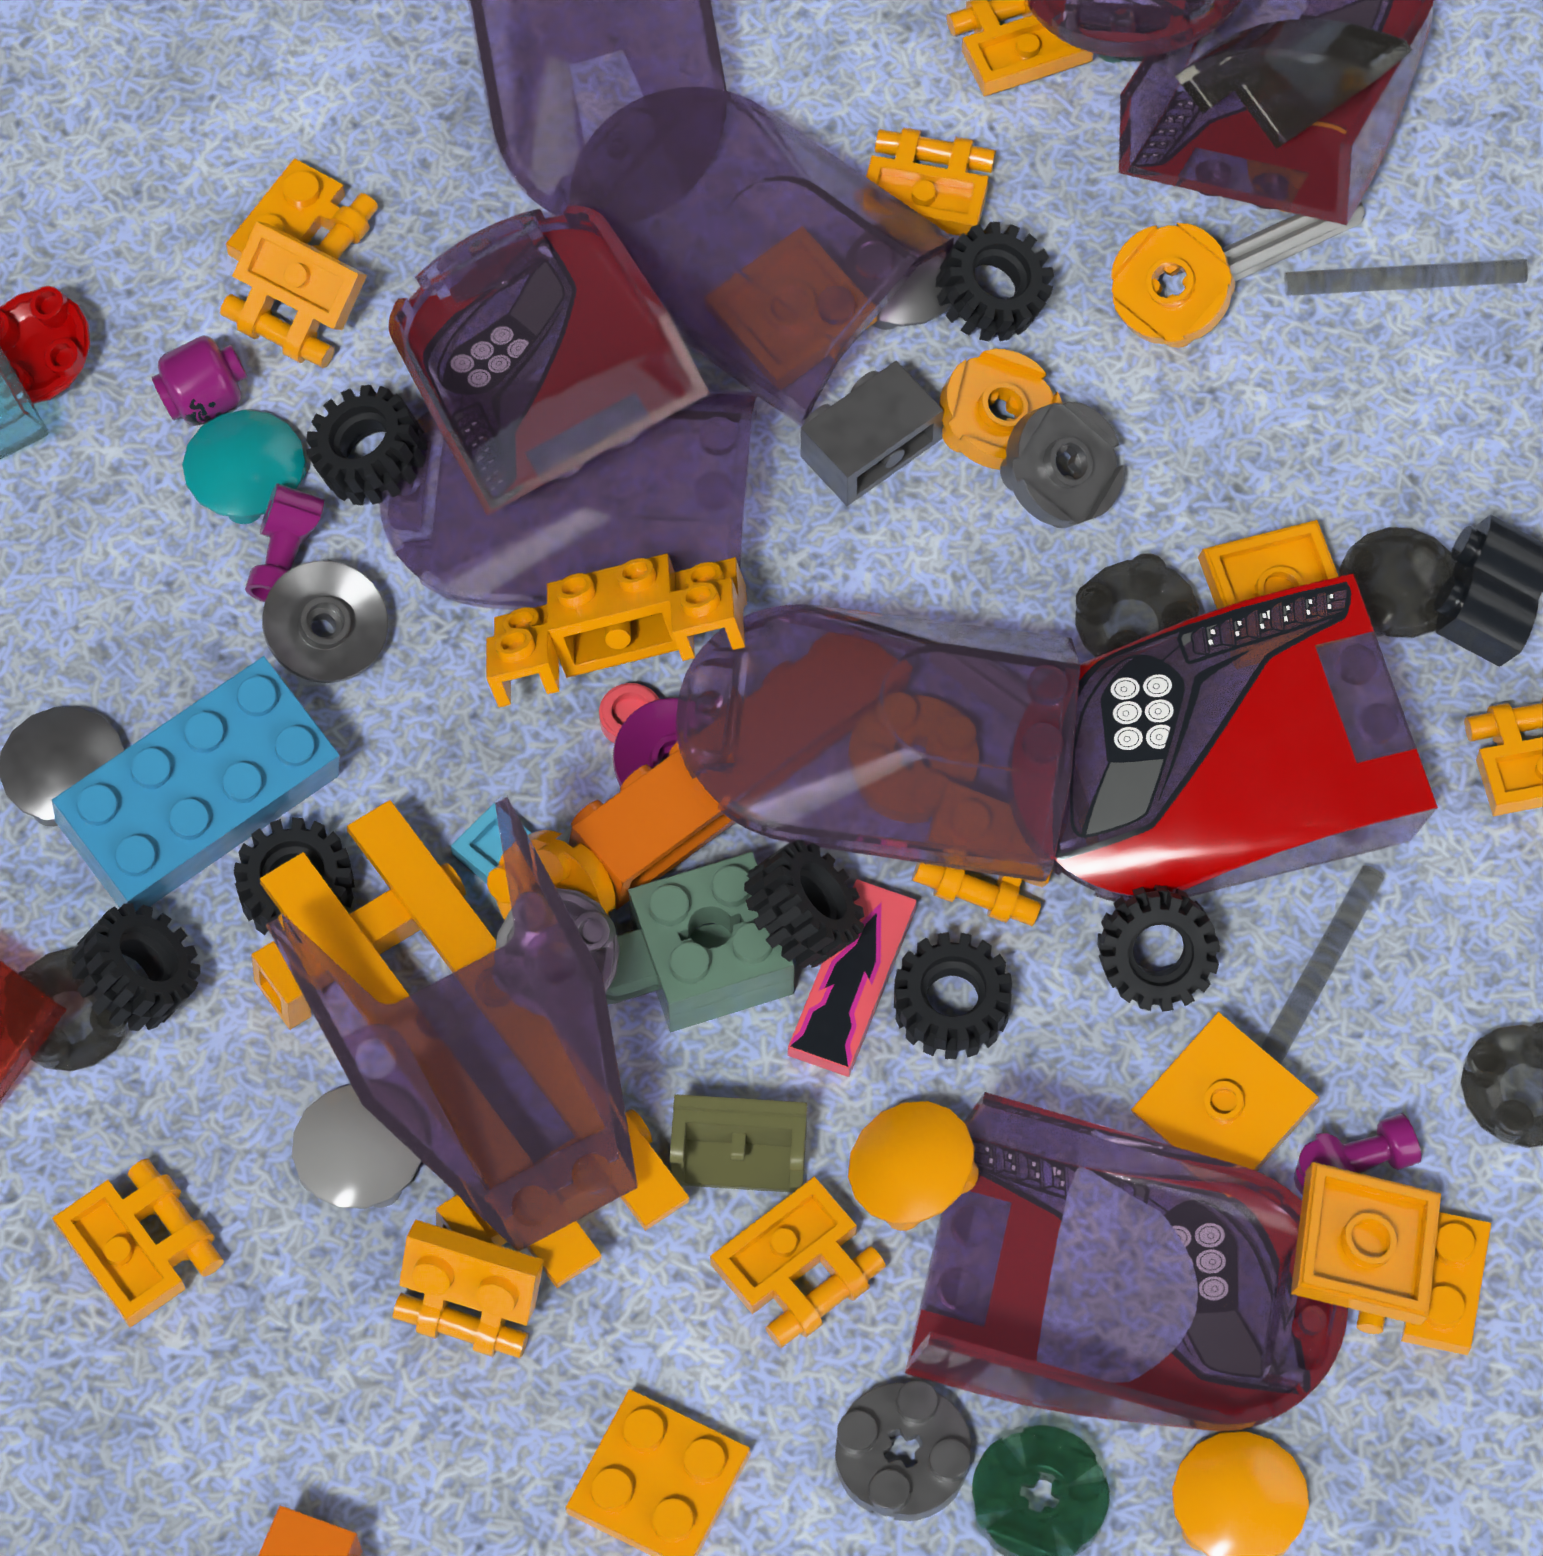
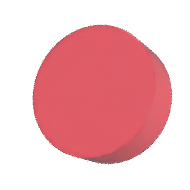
M625 683L612 688L603 697L599 707L602 732L608 740L615 743L621 726L635 710L649 702L660 699L650 688L637 683Z

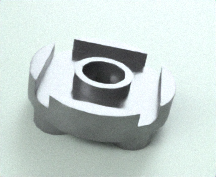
M1077 402L1052 403L1024 415L1010 434L1006 447V458L1000 466V476L1004 485L1014 491L1016 498L1024 509L1036 519L1061 529L1096 518L1108 511L1120 493L1124 472L1123 465L1117 467V457L1113 447L1118 446L1119 442L1111 425L1097 411ZM1065 451L1069 453L1071 457L1068 466L1074 471L1073 476H1063L1056 466V455L1062 454Z
M914 1380L906 1384L891 1383L882 1385L859 1397L838 1423L835 1450L837 1474L843 1488L851 1499L869 1512L873 1513L875 1511L882 1516L894 1517V1520L900 1521L921 1520L943 1510L956 1498L969 1471L970 1433L964 1418L954 1404L946 1397L936 1393L935 1389L924 1381ZM902 1436L906 1441L915 1439L921 1447L915 1451L916 1464L914 1466L906 1468L901 1460H894L889 1463L885 1458L884 1454L891 1450V1439L893 1437Z

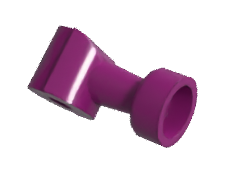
M278 483L275 485L260 528V535L270 538L265 564L256 565L250 570L245 587L247 594L259 601L265 602L272 586L283 574L291 569L301 543L307 540L318 524L324 507L323 498Z
M1399 1113L1381 1120L1377 1124V1135L1343 1144L1337 1137L1328 1133L1316 1134L1314 1141L1305 1145L1300 1152L1294 1173L1295 1186L1303 1195L1305 1173L1313 1162L1356 1173H1362L1385 1161L1396 1170L1420 1163L1421 1149L1416 1133L1408 1118L1403 1113Z

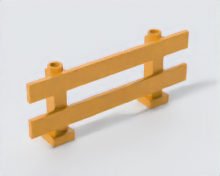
M391 800L347 825V832L390 888V890L351 914L348 913L304 852L260 878L261 886L303 943L283 954L275 942L272 941L252 953L253 977L256 985L288 1029L291 1030L311 1017L310 997L334 984L488 1194L470 1207H467L459 1194L455 1195L436 1208V1226L499 1246L504 1245L518 1235L533 1257L544 1260L543 1271L554 1286L559 1288L600 1261L602 1256L565 1206L568 1202L602 1180L607 1179L645 1231L689 1203L690 1197L650 1146L653 1139L643 1119L633 1109L627 1112L623 1110L556 1019L533 1015L515 1004L508 993L500 990L495 984L492 974L495 964V938L465 900L466 890L457 872L446 862L442 865L437 863ZM421 930L576 1138L537 1164H534L380 954Z

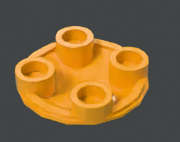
M930 1101L903 1102L881 1112L861 1131L850 1152L848 1178L855 1199L871 1216L886 1221L893 1229L908 1231L916 1227L920 1222L943 1213L958 1197L970 1191L978 1180L979 1170L974 1162L975 1147L967 1125L947 1107Z
M1247 1431L1219 1433L1196 1444L1180 1463L1172 1487L1174 1515L1181 1526L1185 1542L1193 1549L1204 1552L1207 1556H1283L1292 1542L1302 1532L1309 1508L1306 1479L1294 1457L1272 1439Z

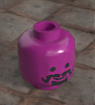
M203 335L163 354L158 361L159 374L153 376L152 381L173 421L182 417L189 425L197 426L235 408L241 400V391L237 382L248 376L232 345L220 349L214 339Z

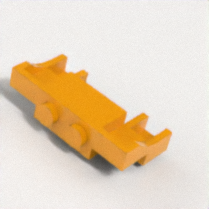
M666 553L646 559H632L622 565L586 574H572L562 580L547 583V604L533 608H519L509 614L494 617V636L486 638V678L498 707L511 705V680L539 673L547 694L559 692V661L566 678L679 650L682 661L695 658V634L725 628L732 650L744 648L743 613L744 607L747 605L746 584L737 559L734 557L718 562H704L690 569L675 572L670 557Z

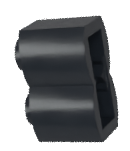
M1490 515L1475 527L1467 526L1456 539L1451 551V558L1456 561L1453 577H1450L1438 592L1434 602V610L1439 612L1436 623V633L1500 667L1522 652L1532 631L1538 610V599L1543 592V542Z

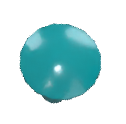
M240 410L221 414L201 426L187 444L182 464L186 486L199 504L218 515L228 516L231 521L238 524H249L258 520L262 514H265L275 485L278 483L297 489L307 470L301 440L289 424L269 413L252 410Z

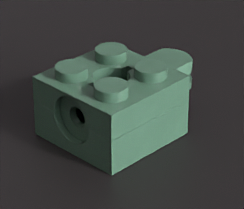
M753 852L628 889L630 919L634 930L617 935L620 946L617 974L605 996L600 1001L603 1004H616L656 991L671 1033L793 995L794 964L792 960L788 961L781 956L782 947L780 945L772 948L768 944L766 939L770 934L765 927L758 930L753 920L759 917L756 911L748 910L746 900L752 895L744 891V884L749 880L747 877L749 871L757 866Z

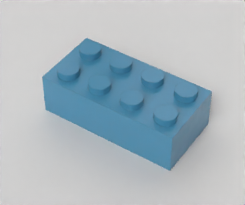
M263 656L53 798L54 819L120 908L126 903H133L135 911H137L142 905L152 906L249 839L259 828L262 830L270 822L275 821L339 776L340 755L265 656Z

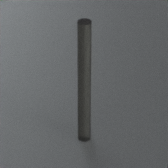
M1526 259L1293 271L1285 272L1284 284L1286 296L1514 284L1527 282L1528 268Z
M1362 866L1261 1045V1048L1280 1064H1282L1384 881L1383 874L1373 867Z

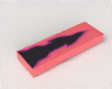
M856 879L853 888H856L860 898L855 900L854 904L863 907L864 917L859 920L864 924L863 932L858 935L859 938L821 964L788 1046V1056L847 1077L851 1074L917 906L916 899Z

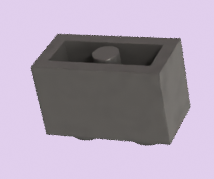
M896 360L879 373L871 371L865 374L855 383L851 392L832 406L824 404L818 407L806 418L801 427V458L846 506H849L942 439L943 409Z

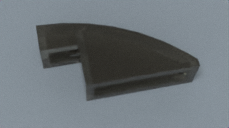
M1288 19L1260 24L1231 35L1210 48L1177 73L1175 77L1202 114L1229 94L1235 92L1275 148L1278 149L1377 80L1413 50L1406 40L1356 24L1324 19Z

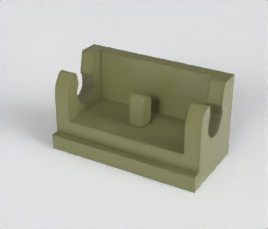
M674 1094L670 1172L681 1186L793 1193L803 1185L807 1103Z

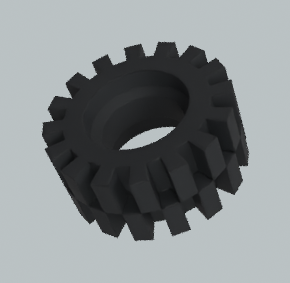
M989 222L984 231L981 224L971 227L966 235L963 233L957 239L939 267L941 271L936 277L935 286L942 288L937 296L939 305L943 306L949 303L952 305L945 316L951 323L959 317L965 320L966 323L960 331L967 335H970L975 327L980 328L979 340L990 341L996 332L999 342L1009 340L1014 332L1020 335L1035 320L1051 296L1053 286L1048 284L1054 277L1053 267L1042 268L1049 256L1045 249L1036 253L1032 251L1031 248L1037 239L1031 234H1028L1024 241L1016 238L1020 229L1017 226L1010 224L1004 234L1000 233V222ZM980 265H990L1002 270L1013 282L1015 287L1014 296L1009 299H1000L986 293L974 277L975 268Z
M371 385L360 386V396L356 397L351 388L341 392L344 402L336 405L331 398L323 405L329 413L326 417L317 413L311 423L318 432L307 431L306 442L311 447L306 449L307 455L313 467L330 490L341 500L345 501L348 497L354 505L363 506L365 496H367L373 505L382 503L381 492L388 490L392 498L402 493L397 486L402 479L411 485L417 478L411 467L423 468L426 458L421 451L427 450V440L423 436L424 431L397 393L393 395L388 388L382 386L379 387L376 393ZM386 432L381 443L372 452L359 458L348 459L352 448L362 438L372 433Z
M292 817V829L283 830L281 819L270 822L272 834L266 836L260 828L251 834L254 846L250 847L243 843L238 852L241 863H235L234 876L243 913L248 921L253 919L256 930L263 935L268 930H271L275 940L285 943L287 934H295L297 943H302V940L261 886L260 878L304 852L343 906L351 908L354 899L352 888H355L347 850L342 848L341 839L334 831L327 836L323 824L314 821L309 830L306 829L303 818Z
M796 840L793 843L791 841L751 869L747 874L749 880L744 884V891L752 895L746 900L748 910L756 911L759 917L753 920L758 930L765 927L770 934L766 939L768 944L772 948L780 945L782 947L781 956L788 961L796 958L797 966L805 968L811 965L813 968L819 966L859 938L858 935L863 932L864 924L859 920L864 917L863 907L854 904V901L860 897L856 888L847 887L845 881L850 877L845 870L841 869L837 872L833 867L835 859L829 853L821 857L820 846L814 843L806 846L804 840Z
M1155 885L1154 891L1145 892L1143 887L1132 890L1134 897L1127 901L1121 896L1113 903L1116 910L1112 915L1107 912L1101 921L1103 932L1102 934L1098 933L1097 946L1100 950V955L1098 956L1112 988L1115 987L1120 997L1128 1003L1134 1000L1138 1003L1139 1008L1151 1011L1152 1005H1160L1162 1012L1174 1010L1172 1004L1174 1002L1182 1000L1184 1006L1195 1001L1192 994L1197 989H1200L1203 993L1211 985L1208 976L1210 972L1216 974L1219 966V961L1216 958V952H1220L1219 940L1204 908L1197 901L1193 902L1186 892L1176 889L1175 893L1169 892L1166 886ZM1154 925L1169 926L1175 929L1183 939L1181 957L1172 967L1163 971H1151L1143 968L1136 962L1133 954L1134 943L1139 934L1146 928Z
M126 903L119 909L115 906L109 909L77 943L78 946L72 952L71 960L77 963L71 969L73 979L85 980L77 989L82 998L93 995L97 1000L90 1008L98 1015L105 1009L111 1012L109 1023L119 1027L127 1019L129 1030L139 1031L144 1025H146L148 1030L157 1028L161 1022L164 1023L195 991L199 983L195 979L200 975V965L190 962L198 954L194 945L186 947L182 945L181 942L188 935L181 927L174 933L167 927L172 920L170 917L162 913L157 919H153L152 907L142 905L135 911L133 903ZM123 955L136 961L144 969L149 980L133 971L126 963Z
M949 932L939 933L937 944L932 946L928 938H925L917 943V953L914 955L908 950L902 958V969L897 968L893 1008H896V1022L899 1029L902 1027L906 1028V1039L913 1046L918 1040L923 1043V1052L934 1056L936 1048L945 1050V1059H956L957 1051L965 1050L967 1058L977 1055L979 1045L984 1043L989 1048L996 1042L997 1032H1003L1008 1023L1012 999L1011 973L1005 974L1006 962L1001 954L994 958L991 957L992 945L982 939L977 948L972 946V935L960 933L959 943L950 942ZM946 976L961 977L973 985L978 995V1001L974 1008L964 1015L956 1017L942 1015L934 1010L928 1001L927 992L931 985L938 979Z

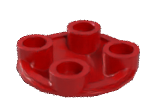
M44 286L35 291L19 294L0 307V396L7 401L29 405L50 400L70 387L84 368L90 349L89 323L79 305L55 287Z

